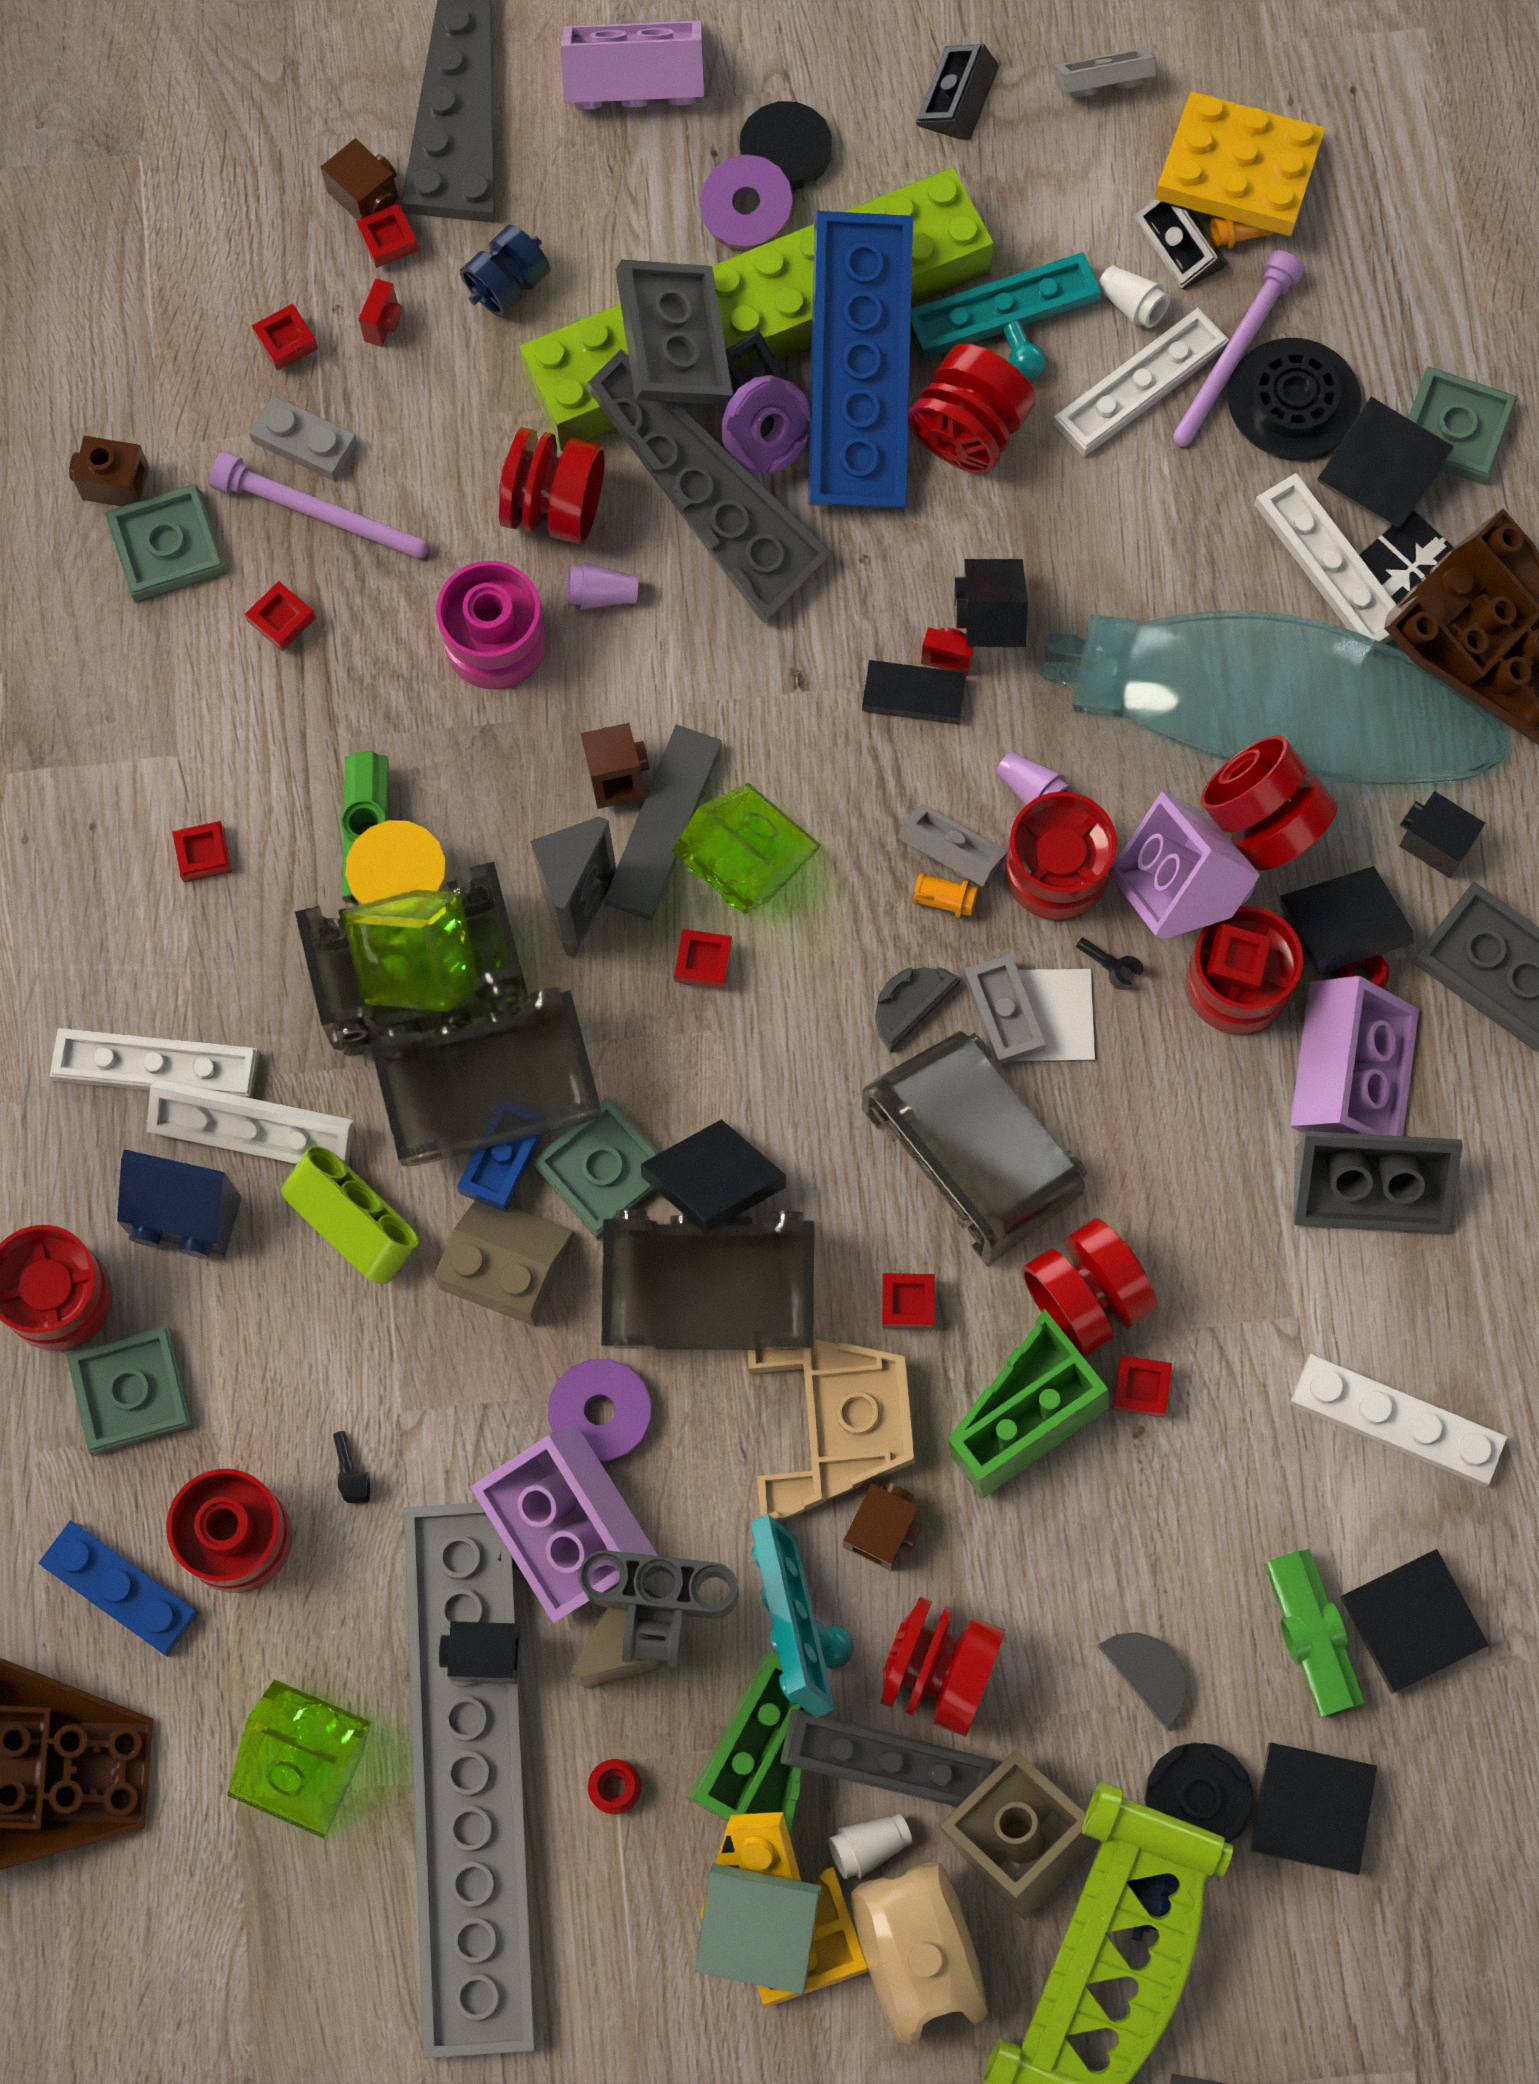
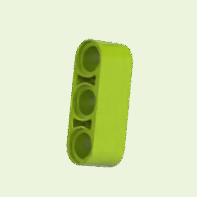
M319 1146L309 1147L281 1186V1193L288 1204L363 1276L375 1283L388 1284L419 1244V1238L413 1228L349 1166L326 1148Z

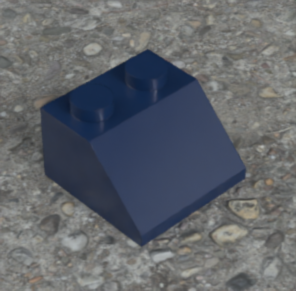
M124 1149L121 1158L117 1222L130 1234L129 1240L149 1247H159L160 1241L178 1244L180 1252L204 1259L209 1258L210 1252L226 1255L242 1198L226 1173Z

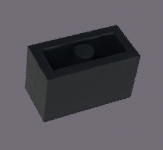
M964 559V577H955L954 606H956V628L965 629L966 647H1026L1028 598L1023 559Z

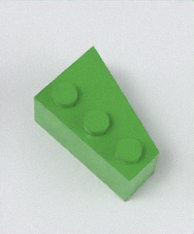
M1046 1309L1035 1321L1036 1325L1020 1347L1015 1348L1006 1360V1366L989 1388L986 1387L948 1439L952 1459L982 1499L1109 1409V1391L1107 1386Z
M767 1653L763 1654L686 1799L727 1822L731 1815L783 1812L791 1840V1829L796 1800L799 1797L801 1786L799 1782L802 1769L780 1764L791 1710L808 1711L799 1704H792L786 1698L779 1683V1676L783 1674L779 1656Z

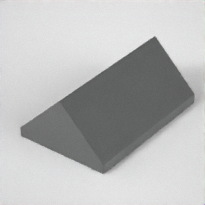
M596 817L530 841L542 893L565 953L574 958L604 900L616 872L609 821L602 817Z
M1304 1131L1295 1148L1294 1225L1449 1233L1463 1146L1462 1140Z

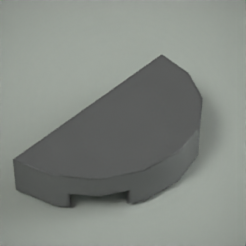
M911 967L904 969L889 979L878 996L875 1013L879 1038L889 1052L960 984L961 978L940 967L937 969L927 967L912 969Z
M1138 1632L1116 1634L1098 1644V1648L1166 1730L1169 1729L1182 1712L1187 1694L1185 1671L1175 1653L1159 1639Z

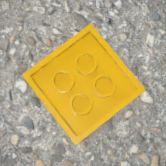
M1190 91L1161 173L1154 199L1291 237L1325 127Z

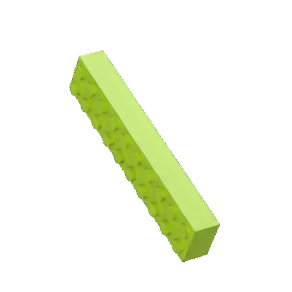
M954 167L844 211L913 216L911 305L991 272L994 242ZM814 224L712 266L725 349L730 348L757 330L761 333L777 361L812 347ZM621 304L519 345L523 374L552 434L556 436V442L561 451L570 438L586 441L616 428L588 392L586 385L620 349L628 355ZM754 349L734 362L740 370L759 357Z

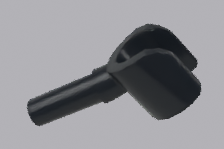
M1084 937L1076 945V948L1109 971L1110 983L1119 990H1127L1133 985L1121 976L1120 967H1127L1137 975L1144 971L1139 959L1133 956H1125L1118 960Z
M336 1432L333 1434L339 1460L340 1473L338 1474L337 1484L341 1496L347 1503H367L370 1500L369 1473L353 1472V1462L346 1432Z

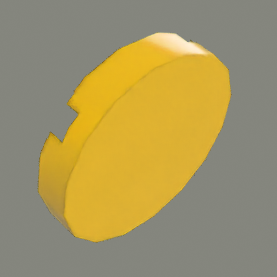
M388 820L369 827L354 841L346 857L345 876L353 897L366 912L384 920H406L417 916L416 913L423 911L426 907L429 909L438 901L446 885L447 862L439 841L426 828L410 821Z

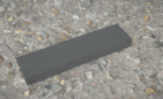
M677 724L675 725L604 898L605 905L652 921L721 751L722 740Z
M797 1709L791 1710L780 1764L956 1808L993 1772L995 1760L825 1716L816 1718L809 1712Z

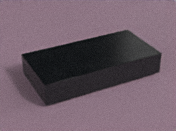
M869 660L862 711L959 724L966 673Z

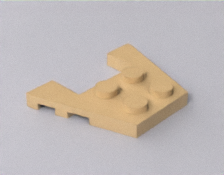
M756 1323L746 1324L748 1363L751 1374L804 1369L812 1465L810 1471L757 1476L760 1517L769 1514L776 1521L782 1522L915 1464L905 1356L843 1342L839 1344L826 1342L792 1331L785 1333L767 1329L765 1325Z

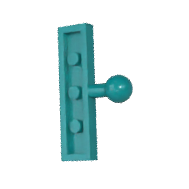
M1084 252L912 308L910 331L922 360L950 351L957 344H971L1004 333L1012 350L1008 362L1016 367L1028 381H1033L1044 372L1046 358L1041 348L1029 343L1022 326L1098 302L1101 291Z
M766 1514L751 1523L755 1546L752 1547V1556L756 1565L761 1570L764 1584L760 1591L761 1598L770 1613L773 1630L770 1632V1640L774 1650L779 1655L783 1674L779 1676V1683L784 1695L792 1704H799L814 1717L819 1718L835 1709L826 1668H840L851 1659L854 1650L853 1640L845 1629L833 1625L824 1627L815 1619L797 1538L772 1516Z

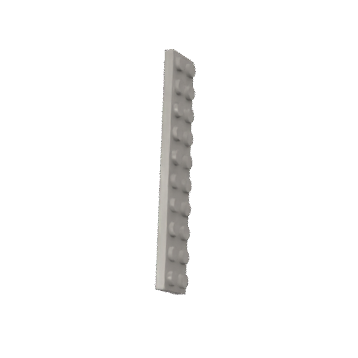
M479 1502L404 1507L423 2057L439 2058L536 2051L519 1669L517 1684L453 1682L447 1676L448 1668H440L439 1666L441 1635H450L451 1621L516 1623L515 1581L512 1556Z

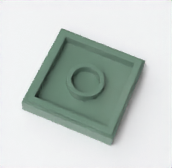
M1427 366L1408 419L1454 446V450L1441 468L1442 471L1486 485L1519 396Z
M197 483L105 512L134 603L227 573Z
M608 1096L530 1160L534 1169L598 1240L656 1191L641 1177V1163L659 1153Z
M168 1326L66 1354L88 1453L92 1456L194 1428L171 1330Z
M713 1863L709 1871L695 1972L803 1995L808 1979L821 1885Z

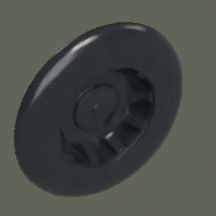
M1303 338L1276 339L1254 348L1240 360L1231 375L1228 386V406L1238 430L1250 443L1260 450L1282 458L1305 459L1332 450L1341 443L1360 414L1361 409L1359 383L1348 363L1329 347ZM1267 399L1269 404L1264 405L1262 401ZM1276 413L1277 415H1279L1280 417H1282L1283 420L1279 419L1278 417L1274 416L1273 414ZM1317 413L1319 418L1314 420L1312 416ZM1291 421H1302V423H1292Z

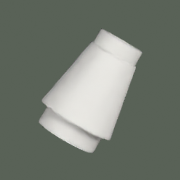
M1115 265L1105 270L1098 283L1100 291L1135 326L1154 327L1163 318L1170 304V296L1164 292L1162 284L1119 269Z
M901 1814L839 1827L838 1834L828 1838L832 1859L844 1879L854 1875L861 1879L902 1851L904 1847L913 1843L909 1827Z

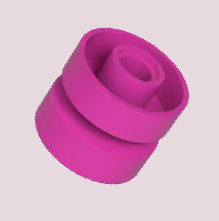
M481 561L459 569L445 582L437 599L436 617L447 659L456 674L466 682L484 689H505L529 678L539 667L544 657L546 632L538 592L528 576L518 568L507 563Z

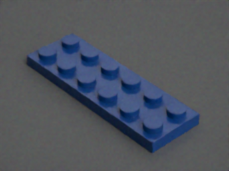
M817 211L815 214L810 391L811 420L808 505L882 509H904L906 507L913 216Z

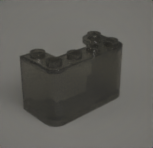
M494 862L470 867L471 881L459 888L457 880L447 882L449 891L442 892L438 901L429 909L426 907L423 911L416 913L417 916L406 920H384L368 912L351 915L348 907L338 910L339 919L324 917L320 905L295 911L321 1025L332 1048L344 1051L346 1056H358L372 1051L375 1044L391 1040L398 1044L409 1043L420 1039L423 1036V1032L442 1027L445 1031H456L470 1026L473 1019L492 1015L493 1018L501 1019L521 1012V1005L528 1001L529 995Z

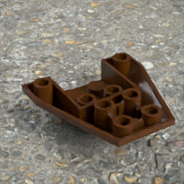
M1503 508L1448 552L1387 614L1384 629L1416 666L1539 745V552L1535 544Z
M0 1658V1870L144 1829L153 1718Z

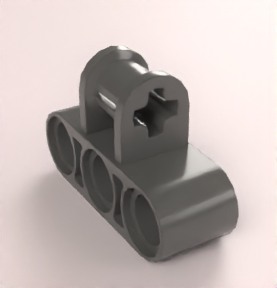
M605 1550L590 1554L582 1562L579 1570V1582L590 1601L602 1607L627 1609L622 1662L631 1663L635 1657L667 1661L669 1667L678 1668L684 1617L722 1618L733 1611L739 1599L738 1582L733 1571L727 1566L716 1562ZM606 1565L615 1567L620 1572V1580L613 1590L599 1592L590 1586L592 1573L597 1568ZM663 1571L669 1573L675 1580L673 1591L664 1598L650 1597L644 1590L646 1579L655 1572ZM717 1577L723 1579L728 1584L730 1591L723 1602L711 1605L700 1599L698 1591L700 1585L705 1580ZM641 1638L656 1639V1640H665V1641H664V1642H661V1641L643 1640V1639H641Z

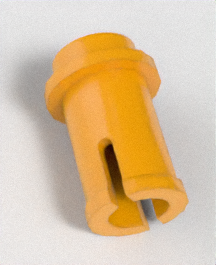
M1221 217L1212 218L1210 222L1214 244L1216 246L1223 245L1226 249L1233 248L1235 242L1271 236L1273 234L1272 231Z
M920 872L914 889L916 894L913 896L912 903L954 912L955 918L961 919L962 914L972 916L977 900L978 887L970 886V880L964 879L962 884Z

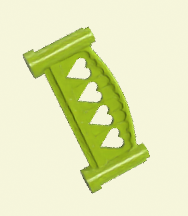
M1101 1781L1096 1787L1089 1803L1082 1826V1834L1102 1842L1022 2045L1020 2046L1003 2038H999L996 2041L989 2056L981 2084H1129L1156 2047L1178 2006L1197 1949L1203 1916L1206 1880L1208 1876L1211 1877L1213 1874L1220 1877L1224 1876L1231 1861L1233 1845L1224 1842V1837L1124 1798L1123 1789ZM1166 1873L1173 1874L1179 1880V1887L1175 1893L1168 1896L1171 1903L1170 1910L1161 1917L1151 1915L1127 1883V1881ZM1151 1925L1159 1932L1158 1940L1154 1945L1148 1947L1150 1953L1148 1964L1142 1968H1134L1127 1963L1107 1933ZM1126 1976L1132 1977L1138 1983V1990L1134 1996L1127 1999L1130 2005L1128 2015L1118 2020L1108 2016L1086 1985ZM1110 2028L1117 2033L1118 2041L1113 2048L1107 2050L1110 2057L1107 2067L1100 2071H1094L1086 2065L1066 2036Z

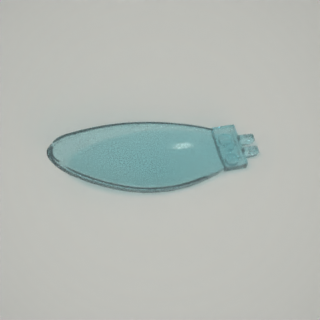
M1210 611L1165 617L1140 624L1139 620L1091 614L1086 640L1076 635H1063L1061 633L1050 634V637L1047 639L1046 648L1051 652L1082 657L1080 668L1070 663L1049 661L1042 665L1040 676L1050 682L1076 685L1072 702L1074 712L1120 718L1124 716L1163 738L1224 761H1229L1237 753L1259 740L1271 736H1283L1306 763V774L1315 775L1319 781L1390 785L1461 781L1488 771L1500 763L1508 751L1507 737L1492 714L1416 666L1407 654L1360 633L1333 624L1293 615L1258 611Z

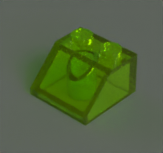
M746 783L699 806L672 849V852L685 863L686 868L691 873L703 878L721 893L723 900L728 905L747 914L769 902L811 859L821 844L751 784Z
M414 890L350 907L342 912L363 1004L448 1012L479 985L460 893Z
M274 1679L247 1718L227 1796L324 1839L360 1763L371 1721Z

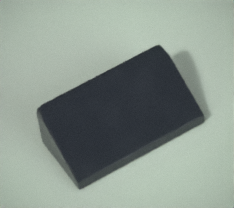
M985 44L945 47L916 120V124L919 127L961 140L971 139L998 70V63Z
M1152 198L1132 215L1181 289L1188 288L1229 264L1192 209Z

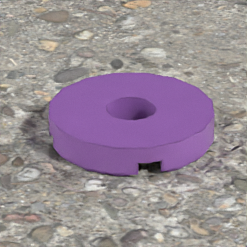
M753 155L729 158L715 167L703 184L699 201L703 221L710 233L729 249L746 252L774 241L775 238L780 236L782 231L785 232L791 223L795 205L790 182L780 167L764 157ZM744 193H754L760 198L758 208L750 214H740L734 207L737 198Z
M772 375L753 378L741 386L728 402L722 419V441L726 451L746 470L755 473H776L792 464L805 448L809 437L805 432L807 421L810 422L811 408L806 395L794 383ZM773 414V429L768 435L762 437L760 432L761 424L768 415Z
M590 1359L572 1366L557 1380L549 1397L548 1421L552 1431L555 1432L575 1421L601 1464H610L628 1457L643 1443L651 1424L652 1402L644 1381L630 1367L611 1359ZM598 1398H605L615 1406L613 1418L604 1425L592 1424L585 1416L588 1404Z

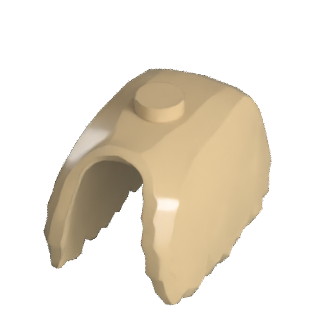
M928 1861L908 1869L905 1875L895 1879L880 1878L859 1884L851 1892L850 1903L853 1922L881 2009L898 2042L904 2045L918 2043L919 2038H921L923 2025L926 2022L951 2012H962L972 2024L982 2022L988 2013L979 1961L962 1906L942 1864Z

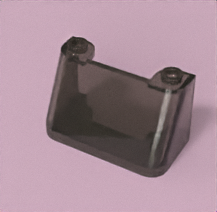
M958 1031L867 1085L862 1093V1111L877 1129L886 1122L889 1123L887 1128L889 1138L893 1142L899 1141L958 1215L957 1223L962 1229L967 1227L971 1236L976 1240L971 1246L972 1249L988 1267L1081 1197L1085 1191V1183L1082 1178L1087 1175V1171L1072 1151L1067 1150L1064 1153L990 1063L988 1059L991 1058V1053L982 1039L975 1033L967 1036L964 1032Z

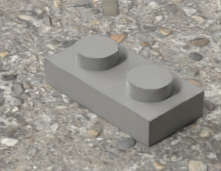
M1142 47L1054 65L1055 82L1065 93H1070L1072 97L1091 96L1098 92V87L1115 84L1116 88H1132L1143 84V78L1156 76L1155 57Z
M272 395L249 432L253 443L333 481L336 480L358 444L356 434Z
M923 803L903 823L897 837L899 840L910 845L919 855L933 858L951 868L960 878L970 880V882H975L981 886H984L998 871L1007 855L1005 849Z
M1012 953L964 968L963 976L997 1066L1044 1051L1046 1042Z

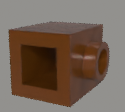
M356 138L320 166L327 192L356 220L394 205L398 199L394 180L397 174L393 166L383 155L378 154L374 156Z
M84 435L80 452H74L72 455L69 476L74 481L82 500L122 507L141 500L149 465L141 446L138 444Z
M630 724L604 727L581 733L597 809L646 799L641 771L650 770L644 741L634 742Z
M885 1482L883 1488L871 1483L843 1540V1548L890 1571L901 1549L908 1553L911 1552L923 1527L922 1523L915 1521L919 1506L911 1503L914 1496L907 1490L889 1482Z

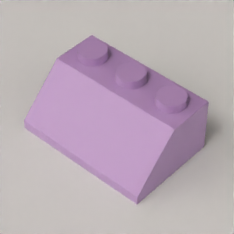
M701 20L564 26L561 58L564 103H575V108L577 109L600 108L603 106V101H621V105L624 107H643L649 104V99H667L670 105H689L695 103V97H704Z
M1164 791L1160 792L1112 866L1110 877L1154 935L1163 940L1232 918L1239 906L1250 898L1255 888V882L1260 876L1208 814Z
M1361 976L1310 982L1307 1004L1304 1011L1305 1021L1301 1050L1298 1055L1295 1093L1291 1105L1290 1127L1302 1133L1304 1131L1403 1136L1419 1009Z
M575 1421L547 1435L470 1486V1489L553 1623L590 1601L579 1582L581 1564L590 1554L596 1551L608 1550L658 1556ZM609 1565L601 1566L592 1573L590 1586L596 1591L604 1592L619 1582L620 1572L615 1567Z

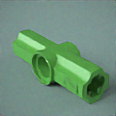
M373 751L355 752V754L345 757L344 810L340 819L343 830L342 899L346 903L356 904L357 906L361 905L353 897L345 876L346 857L354 841L360 836L354 832L362 823L372 822L380 824L388 821L389 759L387 756L376 754Z
M1310 1549L1296 1551L1266 1562L1264 1565L1283 1616L1280 1619V1624L1287 1649L1295 1664H1300L1318 1717L1323 1718L1364 1704L1362 1691L1346 1652L1348 1638L1343 1621L1334 1603L1328 1602Z

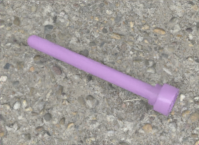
M1275 250L1262 269L1264 274L1262 278L1263 287L1173 434V440L1178 446L1183 447L1190 444L1279 295L1294 289L1305 272V267L1294 255L1282 250Z
M222 451L213 463L209 476V486L226 494H231L233 491L241 493L242 490L248 491L415 558H424L429 552V545L425 540L250 472V467L243 464V459Z

